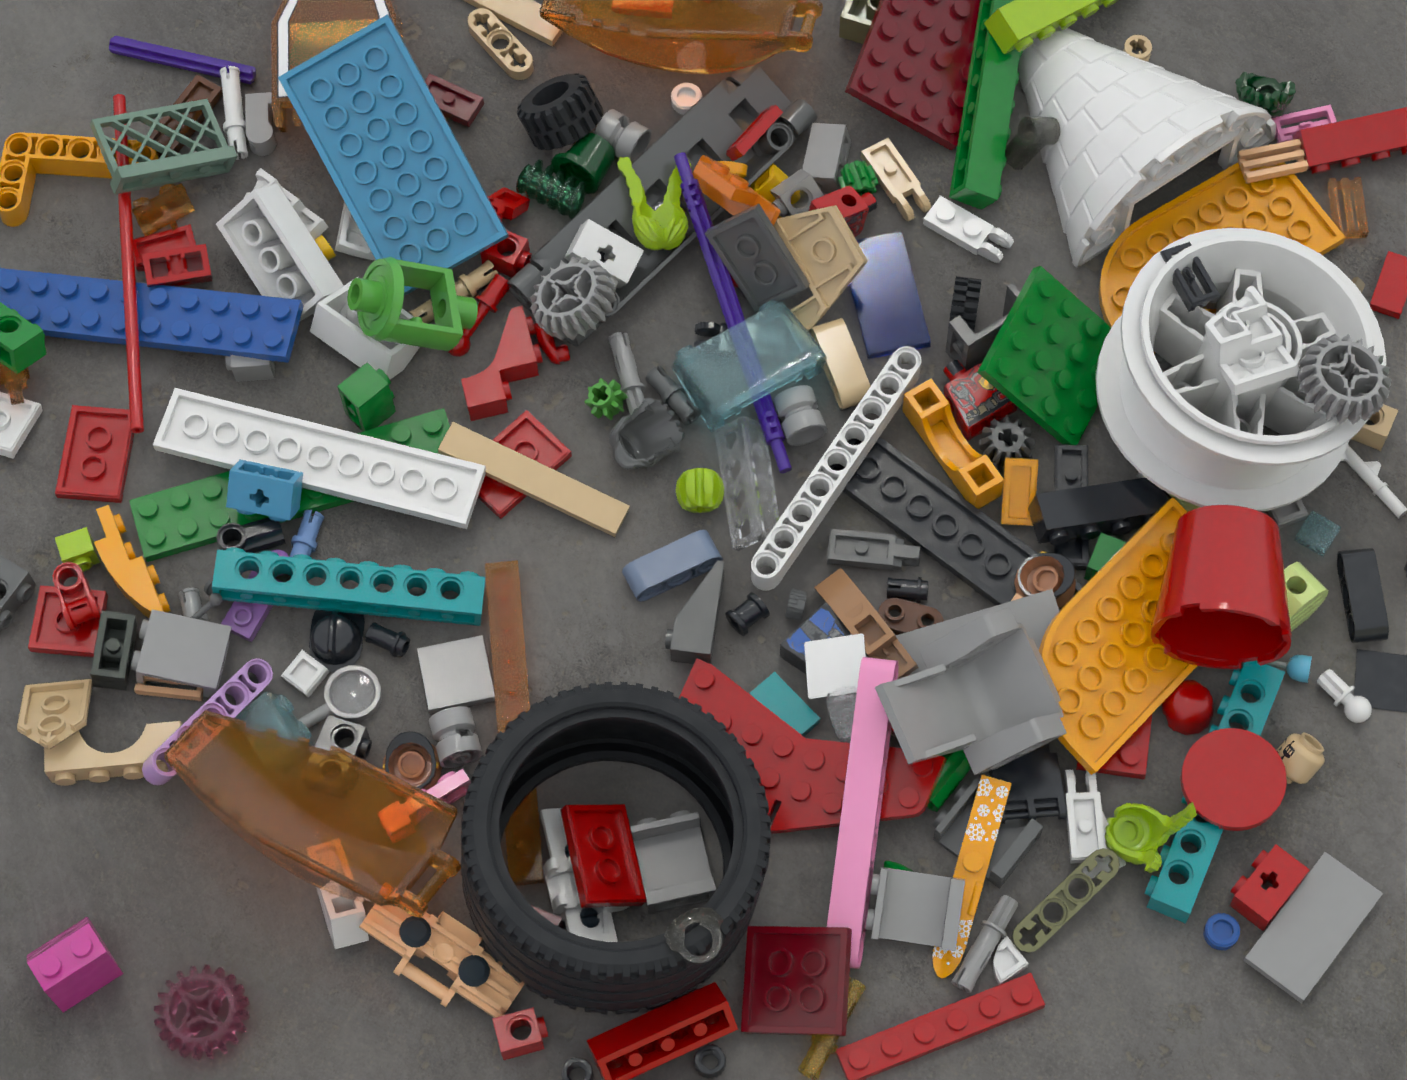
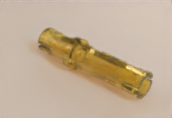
M849 977L847 1022L863 992L866 990V986L860 981L854 979L852 983L851 977ZM812 1035L810 1039L812 1044L797 1070L809 1079L811 1077L812 1080H818L829 1056L835 1054L838 1048L836 1043L840 1036Z

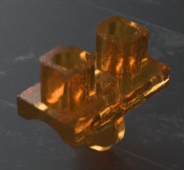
M173 183L163 185L159 190V195L150 200L145 197L135 200L133 202L134 208L132 209V213L144 236H148L167 225L174 231L178 228L176 220L195 211L182 183L178 185Z

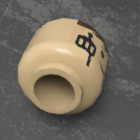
M1308 733L1289 735L1276 750L1283 761L1288 784H1291L1292 781L1298 784H1306L1325 762L1322 753L1324 751L1323 746Z

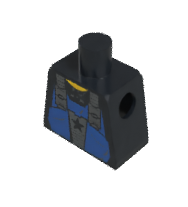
M825 602L780 644V657L806 674L805 642L851 634L831 607Z

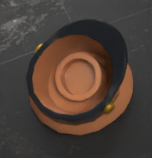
M1042 551L1038 554H1033L1025 559L1017 570L1014 580L1016 593L1026 597L1053 589L1058 608L1063 607L1073 597L1076 582L1073 563L1067 557L1057 553Z
M413 731L403 732L394 737L387 748L382 764L384 778L390 789L400 796L410 797L418 790H428L435 786L440 779L442 770L435 746L425 736Z

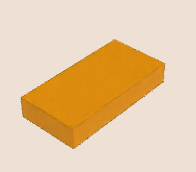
M1005 457L1001 524L1033 526L1028 507L1037 491L1038 459Z

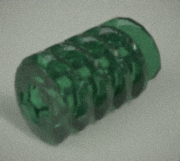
M540 159L533 166L530 164L526 165L516 183V191L518 193H525L526 197L532 200L536 198L537 203L547 204L551 210L558 209L559 214L569 215L570 219L580 212L586 196V182L581 181L577 187H574L576 177L571 175L564 182V171L560 170L554 177V166L549 165L542 171L543 161Z

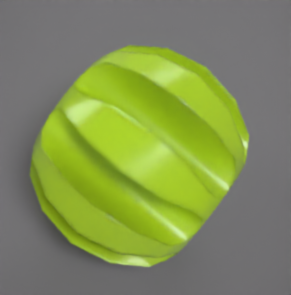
M689 469L683 472L677 480L675 489L677 501L684 510L693 513H707L717 509L723 501V481L719 474L711 469Z

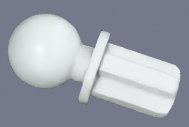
M1330 669L1320 675L1317 683L1335 700L1334 705L1336 707L1340 703L1344 705V713L1350 721L1361 723L1370 717L1372 712L1370 702L1365 697L1354 696L1352 694L1355 689L1353 685L1349 687Z

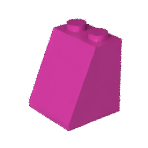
M85 917L27 955V964L44 992L63 1013L123 974L88 917Z

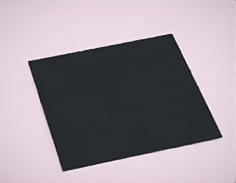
M1357 649L1354 696L1365 697L1370 702L1372 708L1407 712V655Z

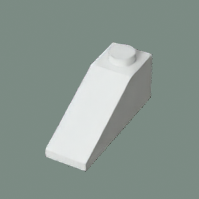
M340 841L307 849V856L334 948L338 949L369 941L368 933L359 928L366 918L365 909Z

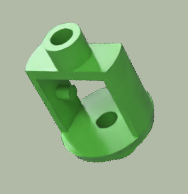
M393 257L377 259L372 262L366 270L363 279L355 278L351 282L347 296L348 306L351 310L357 311L359 325L367 336L376 341L394 342L443 351H450L459 343L463 336L462 329H471L475 324L478 314V306L474 298L456 295L452 269L398 260ZM404 286L430 290L435 325L423 323L420 317H413L410 320L399 319L404 300Z

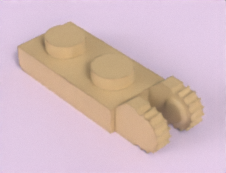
M889 138L861 151L862 160L866 161L868 166H873L879 184L892 203H896L898 211L906 221L914 219L913 209L905 199L911 194L915 203L923 212L926 213L931 209L929 199L921 189V183Z

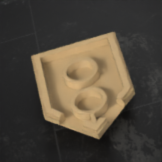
M84 679L25 685L17 724L18 732L49 750L82 729L87 723L93 686L92 680Z

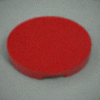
M1237 728L1215 730L1197 740L1185 757L1180 776L1181 788L1187 804L1189 805L1193 802L1198 815L1206 821L1219 826V829L1229 831L1248 830L1265 823L1280 806L1287 785L1286 770L1275 748L1261 736Z

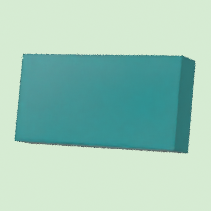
M775 671L750 692L751 696L802 736L808 734L820 723L821 718Z

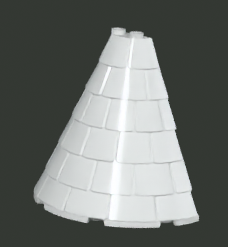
M1059 26L1055 28L1056 31L1042 41L1039 38L1034 39V43L1023 50L1022 56L1019 59L1017 72H1019L1023 92H1025L1043 163H1046L1063 233H1066L1073 260L1072 263L1076 268L1113 245L1120 234L1129 227L1134 204L1217 150L1221 149L1218 164L1225 170L1239 162L1237 158L1238 151L1266 146L1275 139L1276 123L1265 109L1237 100L1231 95L1203 86L1197 81L1169 72L1163 67L1096 42L1093 38L1069 28L1062 30Z

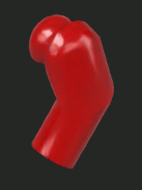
M535 323L534 328L539 346L549 360L556 365H561L560 362L569 361L570 353L568 346L562 344L556 347L554 336L548 335L543 328H540Z

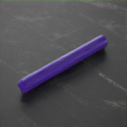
M120 36L112 37L109 42V51L122 56L221 78V68L226 67L227 73H229V66H235L240 70L239 77L241 83L252 84L256 78V68L253 66Z

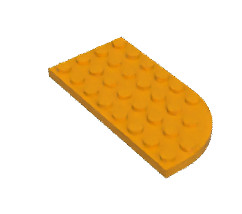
M1239 162L1143 216L1120 234L1108 251L1100 276L1099 301L1104 321L1112 328L1115 321L1122 315L1128 291L1140 270L1155 254L1169 244L1188 235L1222 228L1256 229L1295 240L1320 253L1322 256L1343 244L1346 237L1295 174L1245 183ZM1282 162V163H1278L1277 165H1274V166H1269V167L1262 166V167L1252 168V169H1249V171L1251 172V171H1256V170H1261V169H1266V168H1271V167L1286 165V163H1285V162ZM1205 309L1216 315V309Z
M1174 497L1169 499L1061 608L1047 627L1039 647L1040 655L1061 699L1058 703L1064 716L1060 719L1067 734L1059 737L1058 740L1091 775L1096 773L1197 667V665L1185 663L1164 653V646L1154 644L1151 639V626L1178 519L1187 513Z

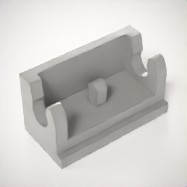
M812 123L802 170L812 175L821 192L831 193L841 189L837 178L841 176L840 169H843L844 165L847 164L851 146V139L844 124Z

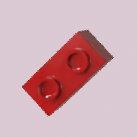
M206 244L142 254L148 287L157 285L179 287L213 281Z
M1277 844L1269 853L1263 849L1251 865L1255 871L1248 879L1242 875L1230 891L1235 896L1229 906L1262 931L1267 928L1310 871V869ZM1268 881L1272 884V887L1265 890L1261 885Z

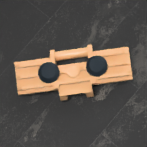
M388 886L359 926L360 929L403 957L393 973L398 976L403 974L442 1000L440 1004L444 1007L448 1005L454 994L458 993L496 1018L505 1015L525 984L523 981L519 984L502 968L503 964L500 961L496 962L490 954L484 951V948L479 946L483 938L479 937L477 933L444 911L441 912L438 918L433 914H428ZM416 955L422 959L425 956L429 957L448 971L447 976L454 981L450 989L411 964L409 961L412 956Z

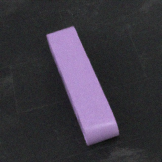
M256 658L248 661L145 760L142 767L145 779L153 785H163L173 778L270 683L273 676L270 665L266 661ZM248 672L253 673L257 677L258 684L249 679ZM225 694L233 696L236 705L230 704L226 700ZM205 715L211 718L214 727L207 726L202 716ZM180 737L189 741L191 750L185 749L181 745ZM156 760L165 762L168 772L161 771L156 764Z

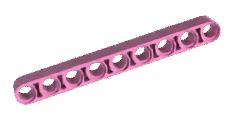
M869 657L862 658L859 671L827 927H848L852 929L850 968L854 969L860 968L863 956L865 928L892 727L875 687L882 683L897 680L899 668L898 661Z

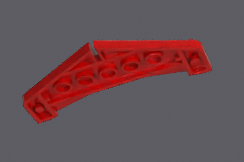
M696 658L679 699L681 696L687 698L688 702L693 705L701 706V711L705 714L710 712L715 720L719 723L722 722L726 726V732L728 734L733 733L738 743L743 745L746 750V758L752 759L754 767L759 773L761 782L759 785L764 786L769 806L768 816L770 818L777 802L781 803L771 825V834L840 826L850 743L805 738L712 664ZM889 747L880 821L920 816L929 803L947 761L946 758L938 756L908 764L901 748Z

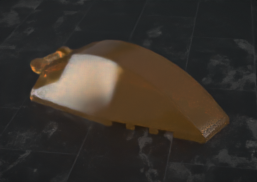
M543 0L539 12L541 18L574 39L620 60L669 72L717 74L754 66L786 50H795L797 52L809 51L813 44L812 32L816 19L822 14L823 5L819 0ZM796 17H804L800 31H792Z
M205 710L164 753L166 762L188 788L234 833L288 872L332 894L359 902L375 903L380 906H398L408 914L421 918L428 910L427 904L449 877H455L461 870V864L455 857L441 851L458 814L457 808L341 748L330 746L328 751L309 745L310 739L299 737L296 742L279 737L278 730L267 728L266 733L247 728L246 721ZM429 866L437 869L417 895L410 892V889Z

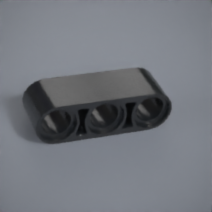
M1374 549L1338 551L1337 571L1351 642L1387 640L1389 625Z

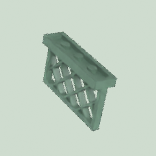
M208 99L96 118L90 122V127L112 176L110 186L114 195L228 173L238 157L234 146L227 145ZM202 110L206 119L205 124L202 125L187 117L189 112ZM169 116L180 123L176 130H173L159 123L160 118ZM140 121L151 128L145 136L130 128L131 123ZM183 124L199 132L196 141L178 133ZM112 127L122 133L119 139L115 141L104 135L102 128ZM154 129L171 138L167 146L150 138ZM125 134L142 143L138 152L121 144ZM202 135L215 140L218 148L209 149L199 144ZM174 140L191 148L188 154L181 155L170 149ZM145 145L162 153L160 159L151 160L142 155L141 153ZM116 150L132 158V163L118 167L114 158Z

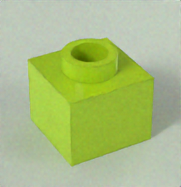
M87 527L55 537L63 563H75L81 568L82 572L89 570L95 564L101 563L94 540Z

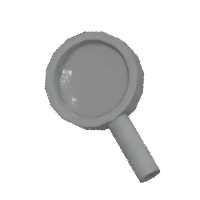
M348 665L338 669L329 677L325 685L324 698L326 703L292 724L298 734H301L326 719L327 715L333 714L337 718L353 723L369 719L377 712L382 702V689L377 676L370 669L360 665Z

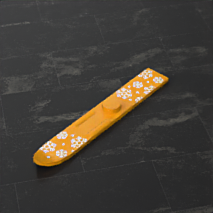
M981 775L953 874L954 878L965 879L956 951L944 950L937 946L933 948V968L936 975L940 978H946L951 975L960 964L964 955L1012 783Z

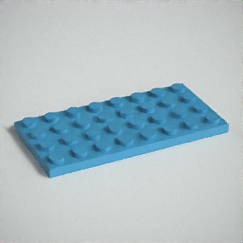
M388 14L278 77L376 260L393 257L398 260L453 269L509 237ZM404 286V296L417 288Z

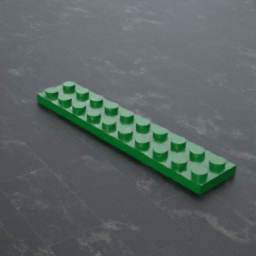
M442 408L357 434L439 454L438 448L450 425L445 409ZM229 471L129 500L146 562L217 542L218 530L227 523L244 525L268 518V516L257 513L245 515L237 512V509L226 507ZM302 488L300 509L291 520L303 517L305 510H312L313 514L315 511L320 512L354 501Z

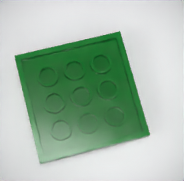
M1042 266L1034 267L977 373L1061 444L1076 446L1098 406L1095 379L1097 362L1103 342L1111 327Z

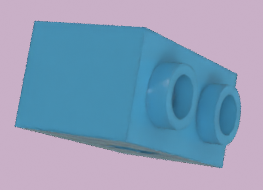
M240 459L229 471L226 507L237 509V512L245 515L255 513L266 515L274 521L291 520L300 509L303 472Z

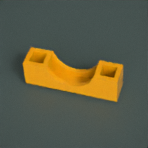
M932 378L904 393L903 413L964 499L977 509H980L999 498L1003 490V477L986 454H979L966 441L954 420L949 402Z

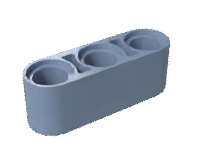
M699 530L633 560L622 569V573L636 600L641 602L709 572L715 563L722 561L723 558L708 531Z

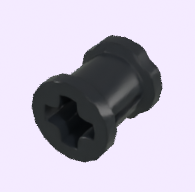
M750 592L745 602L734 611L728 610L725 615L731 626L740 635L745 636L748 634V628L759 619H766L770 616V612L764 602L755 593Z

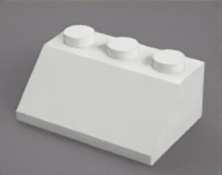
M352 281L318 302L310 332L360 368L368 362L375 370L380 368L389 379H392L405 369L420 348L394 342L376 341L364 334L359 325L357 311L351 310L348 306L347 296ZM402 309L399 319L410 320L414 316Z

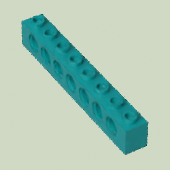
M231 547L226 550H217L212 592L219 593L222 596V600L481 626L486 577L479 576L477 573L470 571L453 574L446 573L439 568H429L426 571L413 570L407 565L384 567L371 561L355 564L346 563V561L340 558H328L326 561L315 560L303 554L286 557L279 556V554L272 551H262L256 554ZM249 570L258 573L252 579H245L241 575ZM280 574H288L291 576V579L287 582H278L275 580V577ZM314 577H320L325 580L319 586H313L308 583ZM346 581H355L358 583V586L354 589H346L342 584ZM380 584H387L392 589L386 593H381L375 588ZM419 587L425 593L421 596H413L408 591ZM446 591H454L459 596L450 600L444 598L442 594Z
M1257 660L1244 662L1241 669H1234L1228 684L1235 687L1231 697L1224 694L1217 714L1223 717L1219 726L1212 724L1209 733L1219 729L1230 728L1229 724L1235 722L1241 724L1245 730L1260 736L1285 671L1267 664L1260 666ZM1249 693L1256 698L1257 702L1248 703L1242 699L1241 694ZM1183 796L1181 803L1186 804L1188 806ZM1193 818L1185 827L1173 834L1175 837L1171 847L1164 844L1160 853L1163 867L1159 877L1152 875L1144 894L1150 896L1147 908L1186 924L1223 829H1219V826L1210 822L1201 823ZM1181 843H1193L1197 847L1198 852L1193 854L1185 852L1181 847ZM1173 872L1180 873L1185 878L1186 883L1175 884L1170 880L1168 874Z

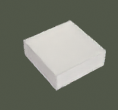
M301 650L281 677L309 698L330 671L305 651Z

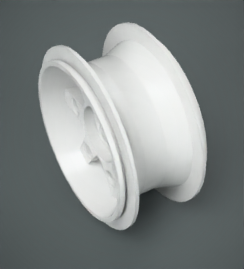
M1246 228L1211 229L1188 235L1169 244L1161 251L1190 242L1192 246L1185 248L1178 254L1172 255V258L1167 263H1165L1160 252H1158L1140 270L1128 291L1122 315L1115 321L1103 342L1098 357L1095 378L1097 401L1102 419L1114 443L1137 471L1157 487L1178 499L1200 507L1235 505L1260 512L1289 505L1307 496L1324 483L1338 466L1347 449L1349 440L1360 431L1369 419L1364 421L1360 418L1355 424L1346 419L1345 422L1339 425L1335 416L1326 420V413L1322 410L1314 413L1315 404L1304 403L1307 394L1298 392L1301 382L1297 380V376L1234 395L1218 367L1205 331V323L1215 315L1205 309H1216V315H1218L1230 302L1235 304L1245 295V290L1248 287L1254 286L1267 303V315L1283 334L1282 345L1297 363L1298 372L1300 370L1299 363L1303 356H1306L1307 350L1313 344L1316 345L1322 338L1329 340L1335 334L1340 340L1349 334L1351 341L1354 343L1362 339V346L1367 349L1374 346L1373 354L1375 356L1384 355L1381 365L1386 366L1384 340L1378 321L1365 297L1336 265L1320 253L1295 240L1275 233ZM1197 256L1221 297L1216 303L1208 302L1206 306L1202 308L1196 306L1195 310L1188 312L1172 283L1173 273L1177 268L1181 274L1185 267H1190L1192 270L1193 258ZM1195 275V281L1198 284L1200 290L1202 291L1203 295L1206 294ZM1154 352L1174 367L1162 372ZM1360 392L1358 395H1351V397L1362 396L1367 393ZM1263 425L1281 435H1263Z

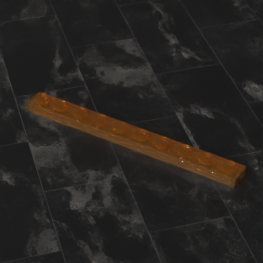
M518 560L485 563L498 733L500 731L504 733L506 725L511 720L513 721L517 718L518 714L522 711L527 713L530 710ZM536 787L517 807L505 829L508 872L516 886L545 883Z

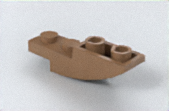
M842 568L814 587L851 635H864L865 654L867 657L898 661V679L910 675L919 668L893 631Z

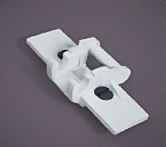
M561 808L541 810L540 816L550 859L545 862L543 870L553 913L559 914L562 917L568 932L592 940L618 942L611 912L622 911L629 906L581 908L560 812Z

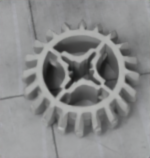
M572 257L568 264L561 260L560 266L556 269L550 267V273L547 276H541L542 283L534 285L535 294L530 296L532 301L530 309L539 327L543 328L551 337L556 336L562 341L566 337L574 340L577 334L585 337L587 330H596V324L599 321L606 322L605 313L613 311L611 303L616 301L614 293L616 288L608 271L603 269L595 260L590 261L586 257H583L580 261Z
M1335 334L1329 340L1322 338L1316 345L1313 344L1307 350L1306 356H1303L1300 361V370L1297 376V380L1301 382L1298 392L1307 394L1304 403H1314V413L1322 410L1326 413V420L1331 419L1332 416L1337 417L1339 425L1345 422L1346 419L1352 424L1358 422L1360 418L1366 421L1372 414L1379 412L1389 396L1390 391L1388 389L1392 381L1391 378L1387 377L1390 367L1381 365L1384 355L1375 356L1373 354L1374 346L1367 349L1362 346V339L1354 343L1351 341L1349 334L1343 337L1342 340ZM1360 392L1367 393L1362 396L1351 397V395H1358Z

